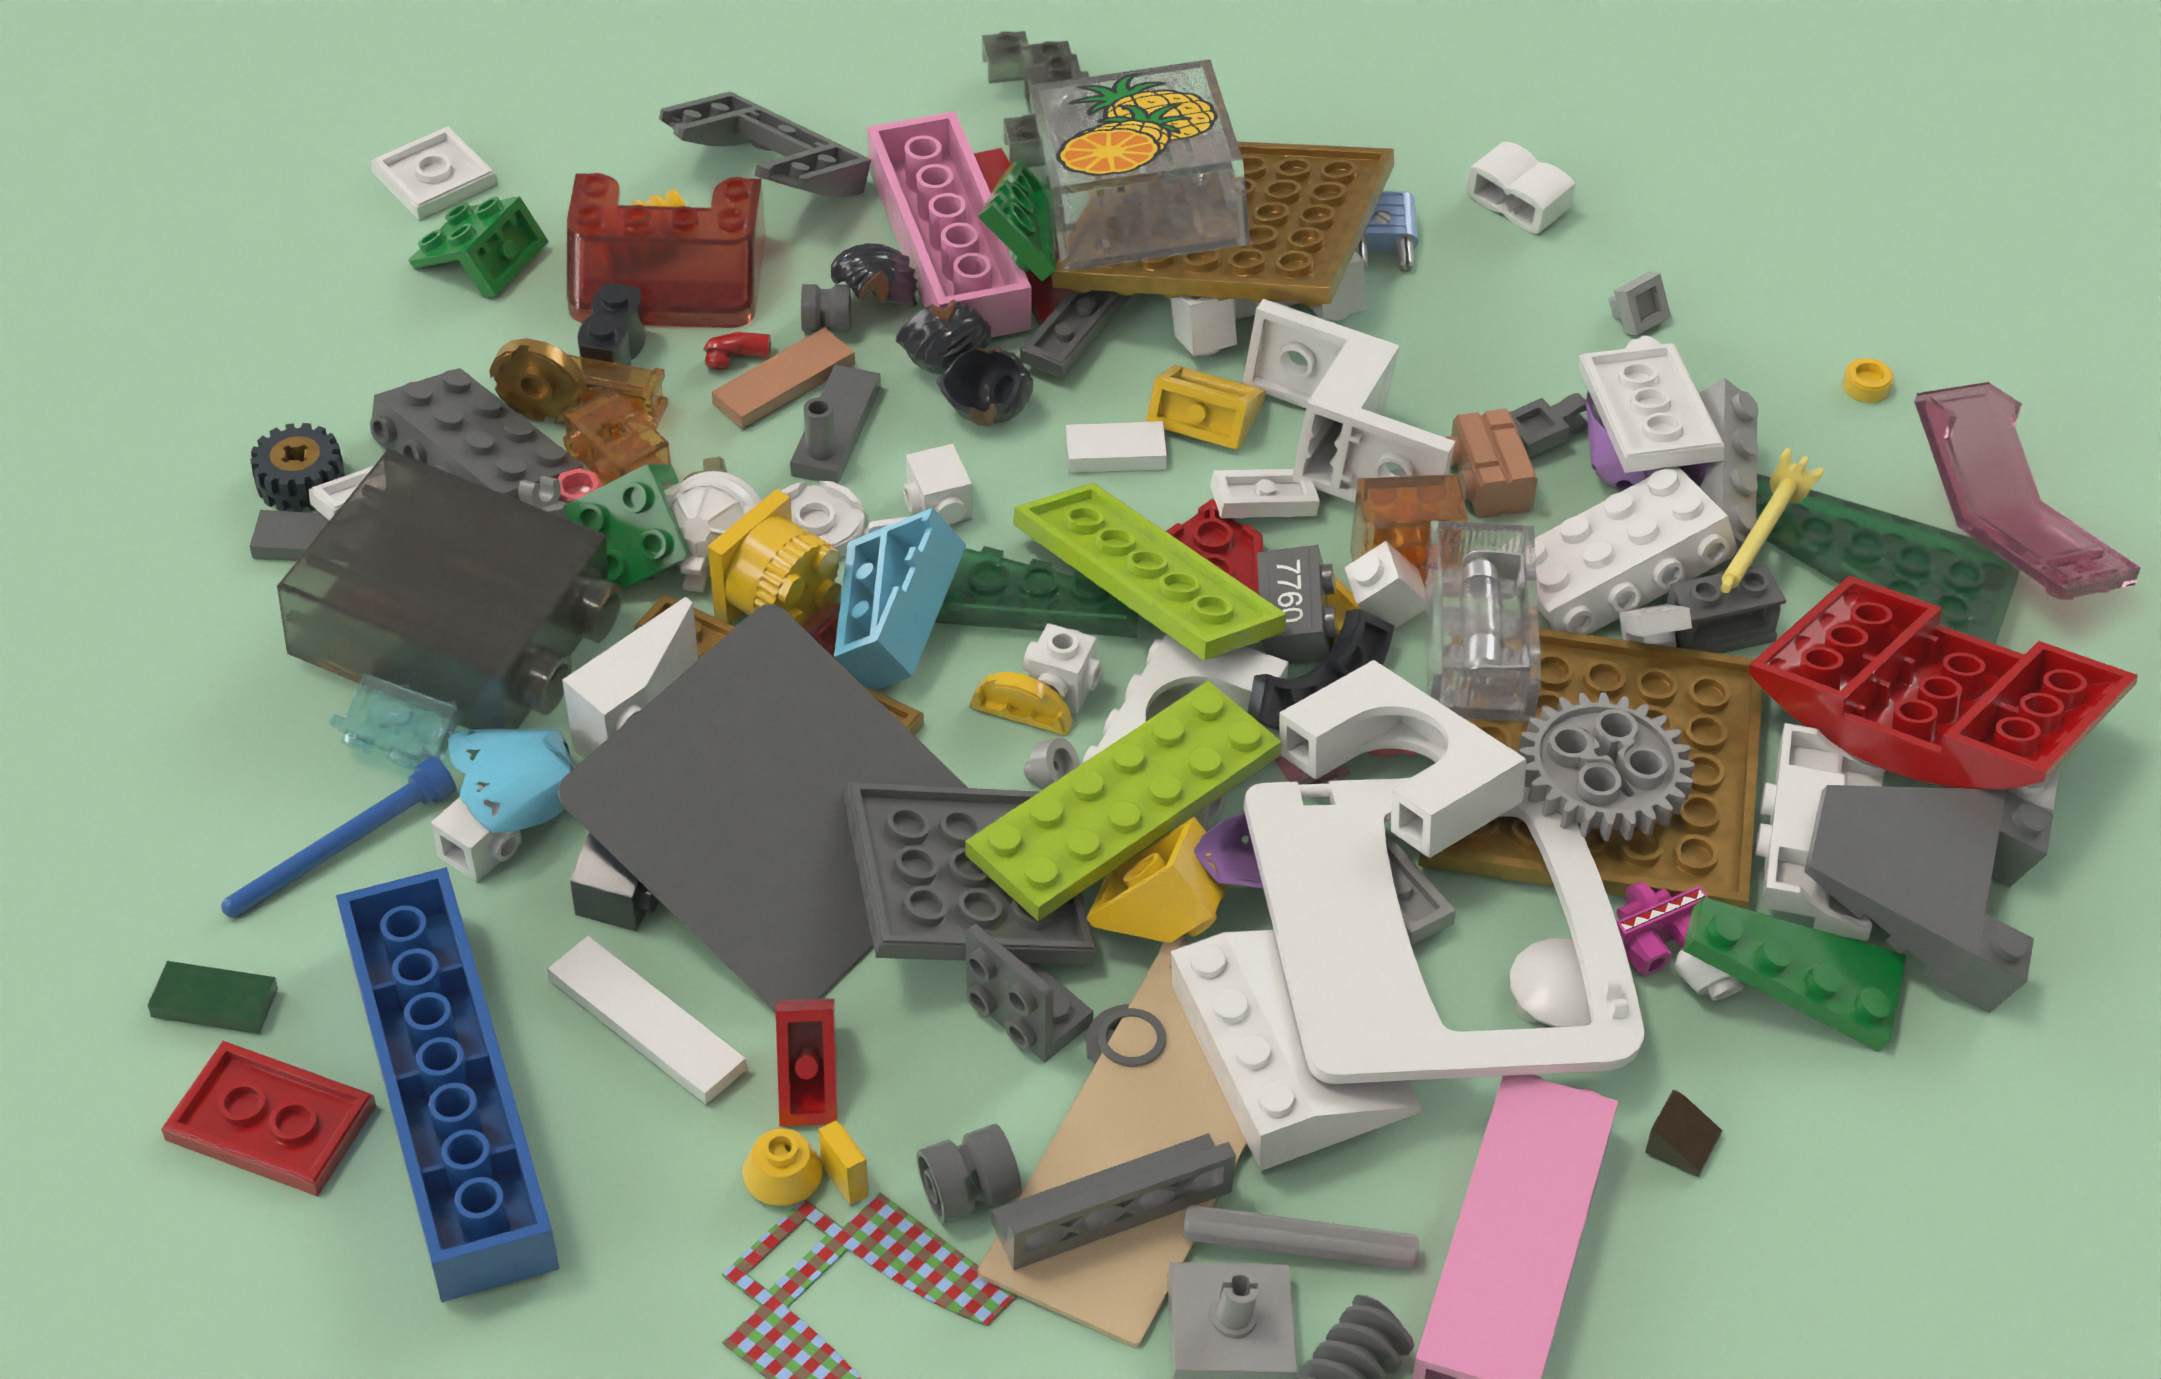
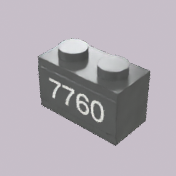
M1318 545L1257 552L1259 596L1287 614L1285 632L1261 640L1265 653L1288 661L1289 664L1325 659L1330 652V638L1338 637L1335 607H1328L1327 595L1336 594L1335 574L1332 563H1323Z

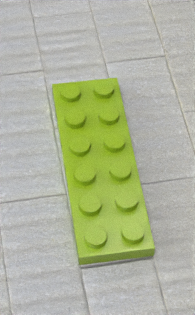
M1094 482L1014 507V526L1204 661L1217 658L1221 654L1249 644H1256L1263 639L1285 632L1286 613Z
M1208 680L966 840L965 855L1037 921H1040L1281 756L1282 741Z

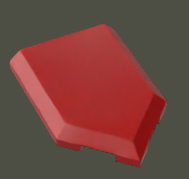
M1210 499L1200 506L1198 514L1182 525L1176 523L1166 531L1259 595L1257 552H1263V535L1250 525L1245 524L1242 526L1232 518H1221L1214 499Z

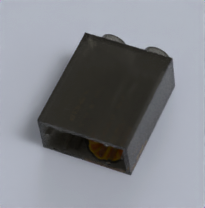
M389 448L277 585L287 654L470 730L518 729L531 710L543 715L550 714L558 706L564 695L563 679L569 676L572 671L571 654L583 638L600 643L607 637L616 622L623 598L622 587L608 581L607 538L605 534Z

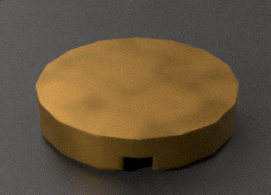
M529 338L511 340L499 349L489 370L490 378L494 376V380L497 383L494 389L500 399L517 413L536 421L543 422L545 417L556 418L555 422L566 421L576 415L587 393L586 378L578 364L563 350L544 341Z

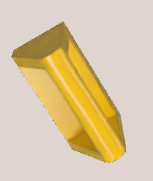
M1174 365L1155 378L1146 422L1163 421V427L1166 430L1237 450L1242 446L1263 406L1266 390Z

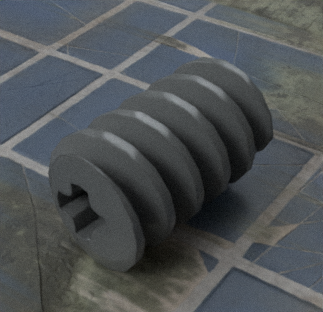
M1356 1295L1352 1301V1306L1347 1307L1339 1318V1324L1333 1325L1326 1335V1341L1318 1345L1312 1354L1313 1359L1306 1361L1299 1372V1377L1295 1379H1388L1386 1373H1396L1401 1366L1400 1356L1409 1355L1414 1348L1413 1338L1388 1307L1369 1296Z

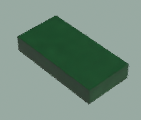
M167 961L147 1006L151 1017L260 1034L278 991L275 977Z

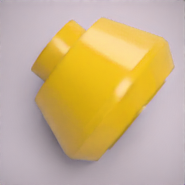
M783 1128L768 1131L760 1136L746 1156L742 1168L743 1181L749 1193L759 1201L774 1206H788L805 1200L818 1188L823 1174L821 1157L816 1149L800 1133Z

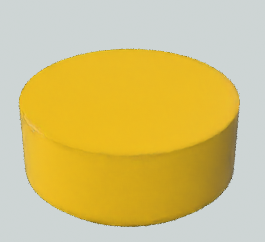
M1856 359L1850 362L1846 368L1843 388L1855 400L1865 403L1880 402L1889 396L1894 375L1889 366L1877 359Z

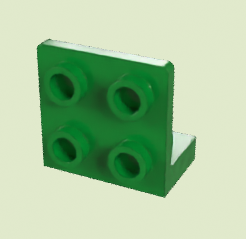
M496 196L485 200L479 205L470 206L469 203H463L453 208L446 214L445 219L447 222L440 229L430 232L418 242L420 249L408 261L413 268H420L459 260L482 296L487 298L496 296L549 240L520 196L502 200Z
M646 464L563 506L602 597L615 595L690 557V552L664 490L679 483L672 464Z

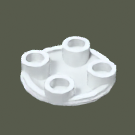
M1546 939L1531 944L1517 955L1509 972L1510 991L1515 998V1011L1522 1020L1530 1023L1541 1022L1552 1027L1585 1026L1591 1023L1587 992L1573 939Z

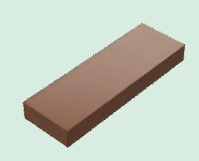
M824 327L713 390V405L741 429H744L827 381L834 364L846 367L855 365V352Z

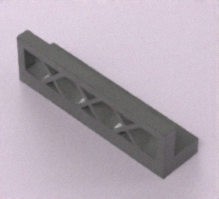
M1207 1133L991 1209V1223L1013 1270L1187 1209L1190 1205H1198L1231 1193L1236 1155L1229 1142L1215 1146L1210 1134Z

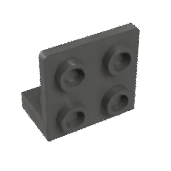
M977 924L966 930L967 999L982 1016L989 1015L1005 1028L1015 1045L1023 1050L1029 1049L1045 1063L1089 1028L1093 1021L1094 1011L1037 963L1021 962Z

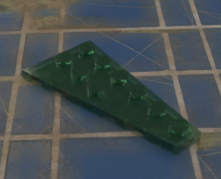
M1757 474V520L1773 495L1769 483L1771 477ZM1811 489L1802 501L1788 503L1766 539L1770 544L1839 584L1850 575L1942 607L1940 625L1993 644L1997 642L2026 556L2025 553Z

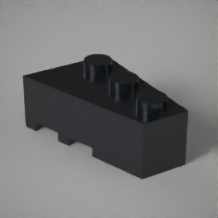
M590 832L588 833L570 879L575 915L636 932L646 912L652 913L656 909L659 900Z

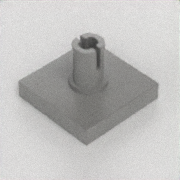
M1169 1263L1167 1285L1172 1379L1296 1378L1297 1360L1289 1265Z

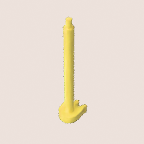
M1786 448L1781 454L1780 463L1773 472L1769 482L1773 495L1723 574V584L1720 587L1722 592L1729 593L1732 588H1736L1788 503L1802 501L1814 483L1820 480L1824 469L1819 467L1810 472L1806 471L1805 466L1809 461L1807 456H1803L1798 464H1794L1792 462V452L1789 448Z

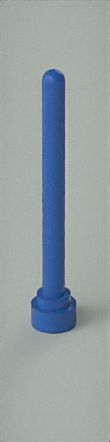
M436 756L429 757L414 767V774L408 777L409 783L226 897L221 904L222 912L231 918L241 915L421 801L423 804H427L430 801L439 803L456 792V785L450 772Z

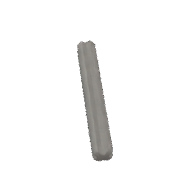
M1198 1205L1188 1206L1184 1216L1183 1236L1189 1241L1402 1269H1413L1418 1260L1419 1240L1416 1235L1410 1233Z

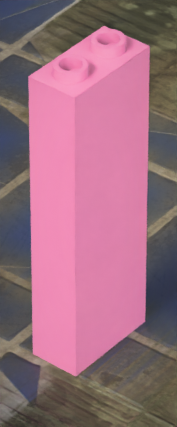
M1534 1074L1502 1076L1417 1352L1412 1379L1543 1378L1611 1134L1618 1100L1603 1097L1591 1090H1578L1549 1082Z

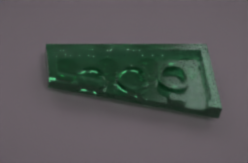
M983 546L981 552L965 548L935 623L1044 631L1049 623L1066 629L1077 630L1083 634L1136 638L1139 614L1128 608L1106 590L1097 586L1079 571L1073 575L1060 573L1052 568V563L1033 558L1029 565L1004 558V551Z

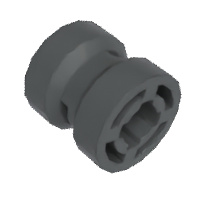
M802 284V331H818L821 327H832L836 332H850L851 287L844 284H835L831 289H821L817 284Z

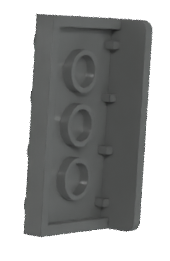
M461 368L448 370L442 374L410 382L404 386L374 395L372 418L370 420V430L373 438L474 521L502 523L504 504L520 500L518 489L520 482L523 480L538 483L540 489L541 476L557 479L563 472L577 468L583 469L584 465Z

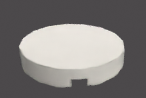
M819 480L820 486H807L805 481L794 483L781 490V492L791 498L792 522L834 546L840 553L839 558L846 555L849 541L863 536V530L865 529L863 506L861 500L849 488L831 481Z

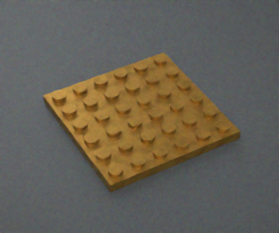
M1196 139L1172 141L1167 145V149L1149 164L1131 172L1107 175L1056 262V270L1052 273L1053 288H1067L1080 293L1091 290L1115 291L1120 295L1150 293L1161 294L1167 298H1178L1179 295L1218 298V301L1233 298L1250 299L1257 303H1261L1263 299L1272 302H1299L1305 306L1331 304L1394 168V149Z
M1455 616L1442 705L1476 725L1479 729L1513 749L1518 754L1522 732H1527L1529 719L1531 717L1540 719L1542 707L1545 705L1557 710L1558 701L1561 697L1567 699L1572 705H1577L1579 693H1584L1591 703H1598L1599 696L1603 692L1607 694L1610 704L1615 705L1618 704L1623 696H1626L1629 700V709L1634 711L1640 706L1647 704L1649 705L1648 718L1654 719L1665 715L1667 720L1664 731L1679 729L1681 736L1678 744L1690 746L1691 750L1688 761L1694 762L1691 777L1693 782L1688 799H1685L1680 815L1672 813L1667 827L1655 822L1652 835L1650 836L1634 827L1632 838L1628 841L1619 830H1612L1609 841L1603 840L1600 829L1592 828L1590 833L1584 837L1598 869L1606 894L1625 897L1629 886L1643 882L1654 893L1666 889L1672 898L1700 886L1710 899L1744 909L1748 908L1763 694L1762 687L1749 674V664L1755 658ZM1479 633L1491 634L1497 637L1501 643L1502 666L1520 665L1522 647L1526 644L1527 652H1538L1537 675L1527 674L1524 692H1481L1473 690L1465 682V641L1470 636ZM1499 816L1431 858H1428L1421 852L1419 855L1418 866L1554 886L1541 852L1528 826L1517 817Z

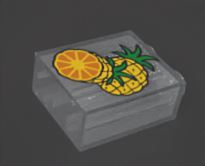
M1210 59L1029 86L1039 170L1062 272L1250 245L1243 158Z

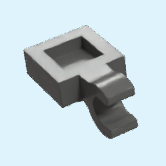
M1579 393L1571 394L1552 406L1543 398H1540L1510 412L1529 458L1568 441L1569 434H1577L1588 427V422L1580 414L1586 411V400Z

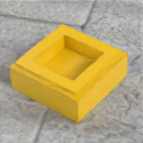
M834 1121L819 1128L820 1156L825 1172L849 1205L868 1197L866 1157L841 1123L838 1124L837 1121Z

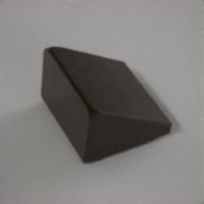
M1673 1089L1653 1124L1645 1153L1699 1177L1723 1130L1685 1095Z

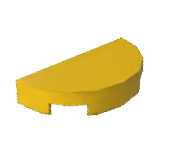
M1004 671L988 675L979 682L969 706L972 709L1065 736L1068 735L1073 725L1070 708L1062 697L1044 682L1021 673Z

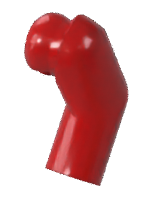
M734 332L710 338L703 349L706 352L704 363L710 369L725 370L730 366V355L769 358L771 354V335Z

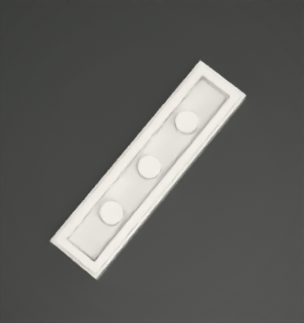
M589 935L547 968L550 982L705 1105L747 1070L746 1058Z

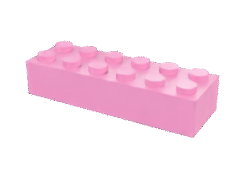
M956 112L867 127L868 158L872 159L869 171L902 254L909 256V267L916 269L914 278L918 280L916 284L917 291L924 308L931 304L946 308L953 299L963 305L967 304L971 309H976L983 319L988 322V325L991 326V337L1031 330V285L1025 272L1012 260L1009 254L1010 249L978 218L991 193Z

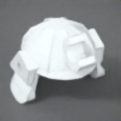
M707 471L695 474L682 481L670 495H666L690 552V557L687 560L677 564L681 568V573L686 574L683 590L704 591L707 577H711L708 545L762 501L753 487L743 479L721 471Z

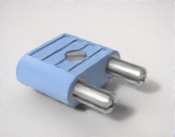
M1383 191L1355 252L1359 254L1360 251V256L1364 259L1365 269L1369 264L1368 251H1397L1399 269L1404 271L1407 263V271L1414 268L1413 249L1418 245L1415 197L1408 192Z

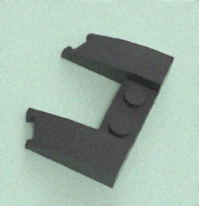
M729 91L661 108L659 120L670 126L674 130L673 134L682 141L706 146H736L751 143V145L758 149L775 151L785 156L757 164L755 177L825 197H846L864 193L872 159Z

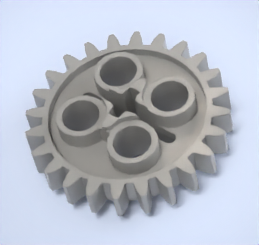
M1601 692L1598 703H1591L1584 693H1579L1577 705L1575 706L1564 697L1559 698L1557 710L1546 705L1543 706L1540 719L1533 717L1529 719L1527 732H1522L1518 752L1526 758L1525 787H1530L1528 800L1529 802L1545 801L1542 810L1544 817L1555 813L1561 814L1560 827L1563 829L1570 826L1573 822L1581 824L1580 833L1583 837H1586L1592 828L1600 829L1604 841H1609L1612 830H1619L1628 841L1632 838L1634 827L1650 836L1652 835L1655 822L1667 827L1672 813L1680 815L1684 801L1688 799L1693 782L1691 777L1694 762L1688 761L1691 748L1689 745L1678 744L1681 736L1679 729L1664 731L1667 720L1665 715L1654 719L1647 717L1649 705L1644 704L1634 711L1629 709L1628 697L1623 696L1618 704L1615 705L1610 704L1607 694Z

